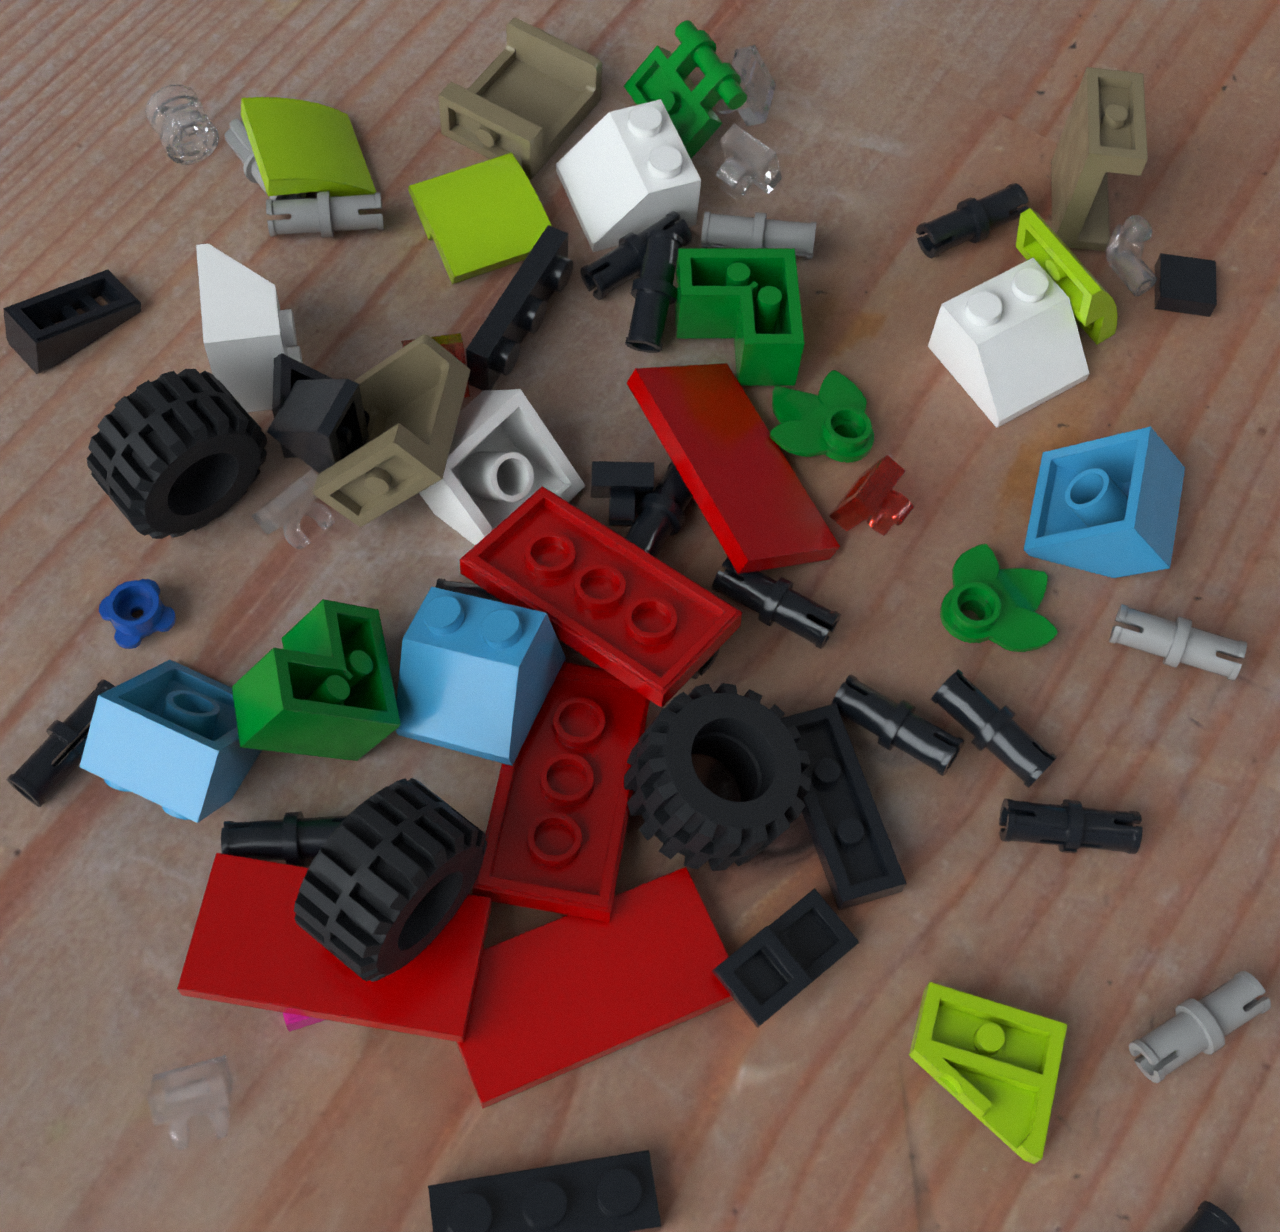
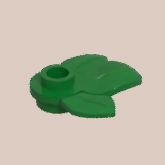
M832 370L824 378L818 395L782 386H775L773 388V413L781 424L774 427L770 432V438L789 453L804 457L826 455L839 462H856L865 458L871 451L874 443V432L872 423L865 414L867 401L863 393L852 381L836 370Z
M987 544L975 546L961 554L952 569L953 588L945 595L940 607L942 624L953 637L968 643H981L990 640L1012 652L1037 650L1049 644L1056 637L1058 631L1055 626L1042 615L1036 613L1046 591L1048 575L1045 572L1023 568L999 569L998 561ZM961 611H972L977 614L980 620L970 619Z

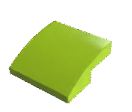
M280 97L241 98V117L268 196L329 191L330 197L377 193L348 114L329 106L299 99Z
M512 152L409 185L408 187L409 194L428 240L434 239L452 284L525 260L548 225L552 226L532 184Z
M1029 208L1020 214L1015 247L1026 260L1034 258L1070 299L1075 321L1096 345L1113 336L1116 332L1118 318L1114 299L1036 211Z

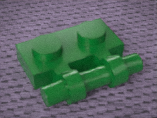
M686 20L681 22L675 29V36L681 43L677 49L671 53L657 45L624 84V88L636 105L662 100L692 159L723 124L712 109L716 103L723 99L730 110H736L744 105L747 100V94L740 86L741 77L730 63H723L715 53L717 49L716 44L709 34L704 30H698L692 21ZM695 67H699L705 75L697 86L688 77Z

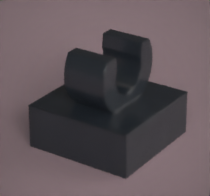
M592 461L591 498H609V526H632L635 520V499H642L644 495L653 493L654 462Z

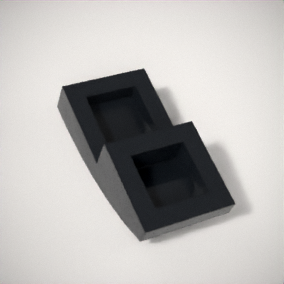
M814 888L772 924L763 928L713 969L712 973L758 1028L854 948L859 941Z

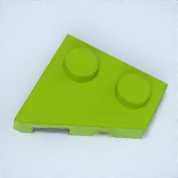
M929 982L923 992L909 1056L1024 1161L1036 1164L1042 1159L1067 1024Z

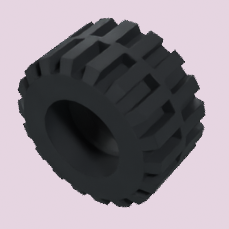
M184 369L179 374L170 371L161 374L158 379L152 382L148 380L137 386L133 393L127 397H122L114 405L115 409L110 414L103 417L97 426L100 431L91 437L88 446L91 453L87 457V466L92 471V477L137 532L144 536L149 534L154 539H163L169 535L172 538L183 536L193 529L196 531L206 526L215 518H219L246 494L248 487L255 482L261 471L258 468L265 462L267 451L264 449L267 445L266 435L261 431L262 428L213 374L207 371L199 373L196 369Z
M722 683L715 692H713L709 684L695 686L689 695L682 692L673 698L638 739V743L631 750L627 760L631 768L624 775V789H630L635 792L627 802L631 816L642 815L645 823L639 828L640 832L647 841L655 835L664 843L659 852L669 859L680 853L685 856L684 866L697 870L707 861L712 871L726 870L734 862L739 867L749 862L758 853H761L800 816L805 807L801 799L810 792L811 778L801 774L810 766L808 752L797 749L796 743L802 737L795 725L787 728L780 720L785 713L775 704L770 709L760 703L762 699L761 694L749 689L744 696L737 694L736 685ZM691 754L707 755L723 763L734 775L739 785L741 802L723 799L708 790L694 770Z
M413 778L398 780L361 803L329 836L312 861L301 884L295 901L294 912L296 915L294 919L302 929L366 982L369 980L372 982L378 981L404 967L417 957L440 934L456 914L472 889L481 869L487 847L486 835L418 780Z

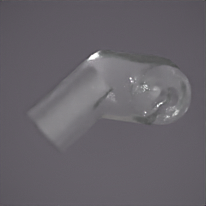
M1131 215L1125 220L1123 225L1119 224L1115 227L1106 250V259L1109 266L1134 296L1146 293L1157 281V276L1141 258L1145 247L1144 242L1151 238L1153 229L1151 224L1140 215Z

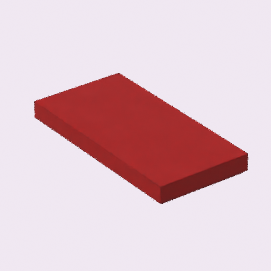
M727 363L635 368L626 383L738 574L831 559L840 548V545L782 451L770 438L769 430Z
M543 486L460 559V574L506 604L547 613L559 640L661 708L741 626L743 612Z
M567 662L563 663L513 765L503 763L501 765L485 833V840L487 841L486 852L481 869L473 885V895L491 898L492 902L605 922L610 921L630 813L627 802L633 796V790L624 789V775L631 768V765L627 763L630 752L645 732L650 705L649 699L602 668Z
M216 853L177 987L182 996L464 1043L492 908L491 898L468 894L445 928L417 957L404 967L378 981L372 982L369 980L366 982L296 923L294 919L296 915L294 912L295 901L309 868Z
M687 867L615 895L609 922L566 915L483 949L464 1043L456 1042L482 1109L734 1000L712 973L713 969L729 956Z

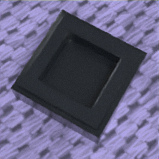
M1160 253L1154 265L1155 309L1210 317L1217 305L1216 261Z

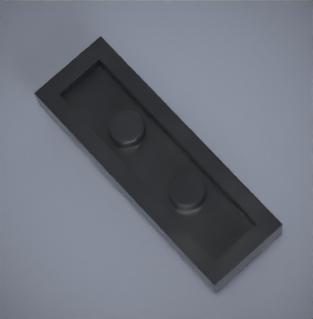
M548 225L466 348L467 367L471 369L468 385L482 391L491 390L501 374L507 376L513 370L519 357L521 342L528 332L533 334L537 332L544 320L547 302L554 291L562 292L571 277L573 261L568 259L569 233Z
M836 703L781 718L780 720L787 728L795 725L802 738L796 743L797 749L808 752L810 766L801 774L811 778L810 792L801 799L805 804L802 814L838 910L902 892L907 884Z
M649 1150L428 1186L433 1232H655L661 1229Z

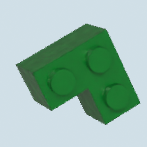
M678 248L674 285L677 288V296L674 303L676 339L734 338L736 374L741 386H795L805 344L795 248Z
M322 599L282 637L283 649L273 647L232 686L241 748L358 761L401 726L378 609Z

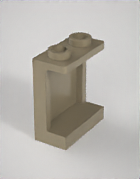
M514 17L506 25L507 44L505 49L468 89H465L451 81L439 93L441 134L489 159L512 152L528 179L532 180L600 102L602 62L588 52L578 49L546 33L542 29Z
M1086 67L1051 161L1052 230L1069 248L1105 251L1110 242L1108 172L1141 176L1147 163L1144 73Z
M424 334L355 379L354 382L358 383L360 387L363 408L370 416L367 426L369 437L364 446L318 474L312 494L357 526L362 527L443 479L471 369L430 336Z

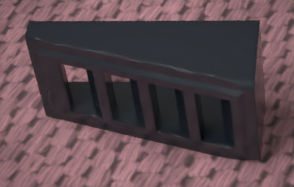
M107 269L3 308L6 338L16 353L38 374L60 364L140 313L141 302ZM101 296L108 304L100 306L95 299ZM81 309L84 313L79 315L76 310Z

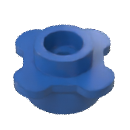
M141 579L139 581L124 582L113 589L110 595L101 601L99 613L102 619L111 621L116 630L114 635L115 641L120 647L125 649L136 648L141 644L143 638L156 631H169L176 622L175 612L171 607L163 605L159 598L160 588L155 581ZM143 611L142 616L138 618L132 617L133 612Z

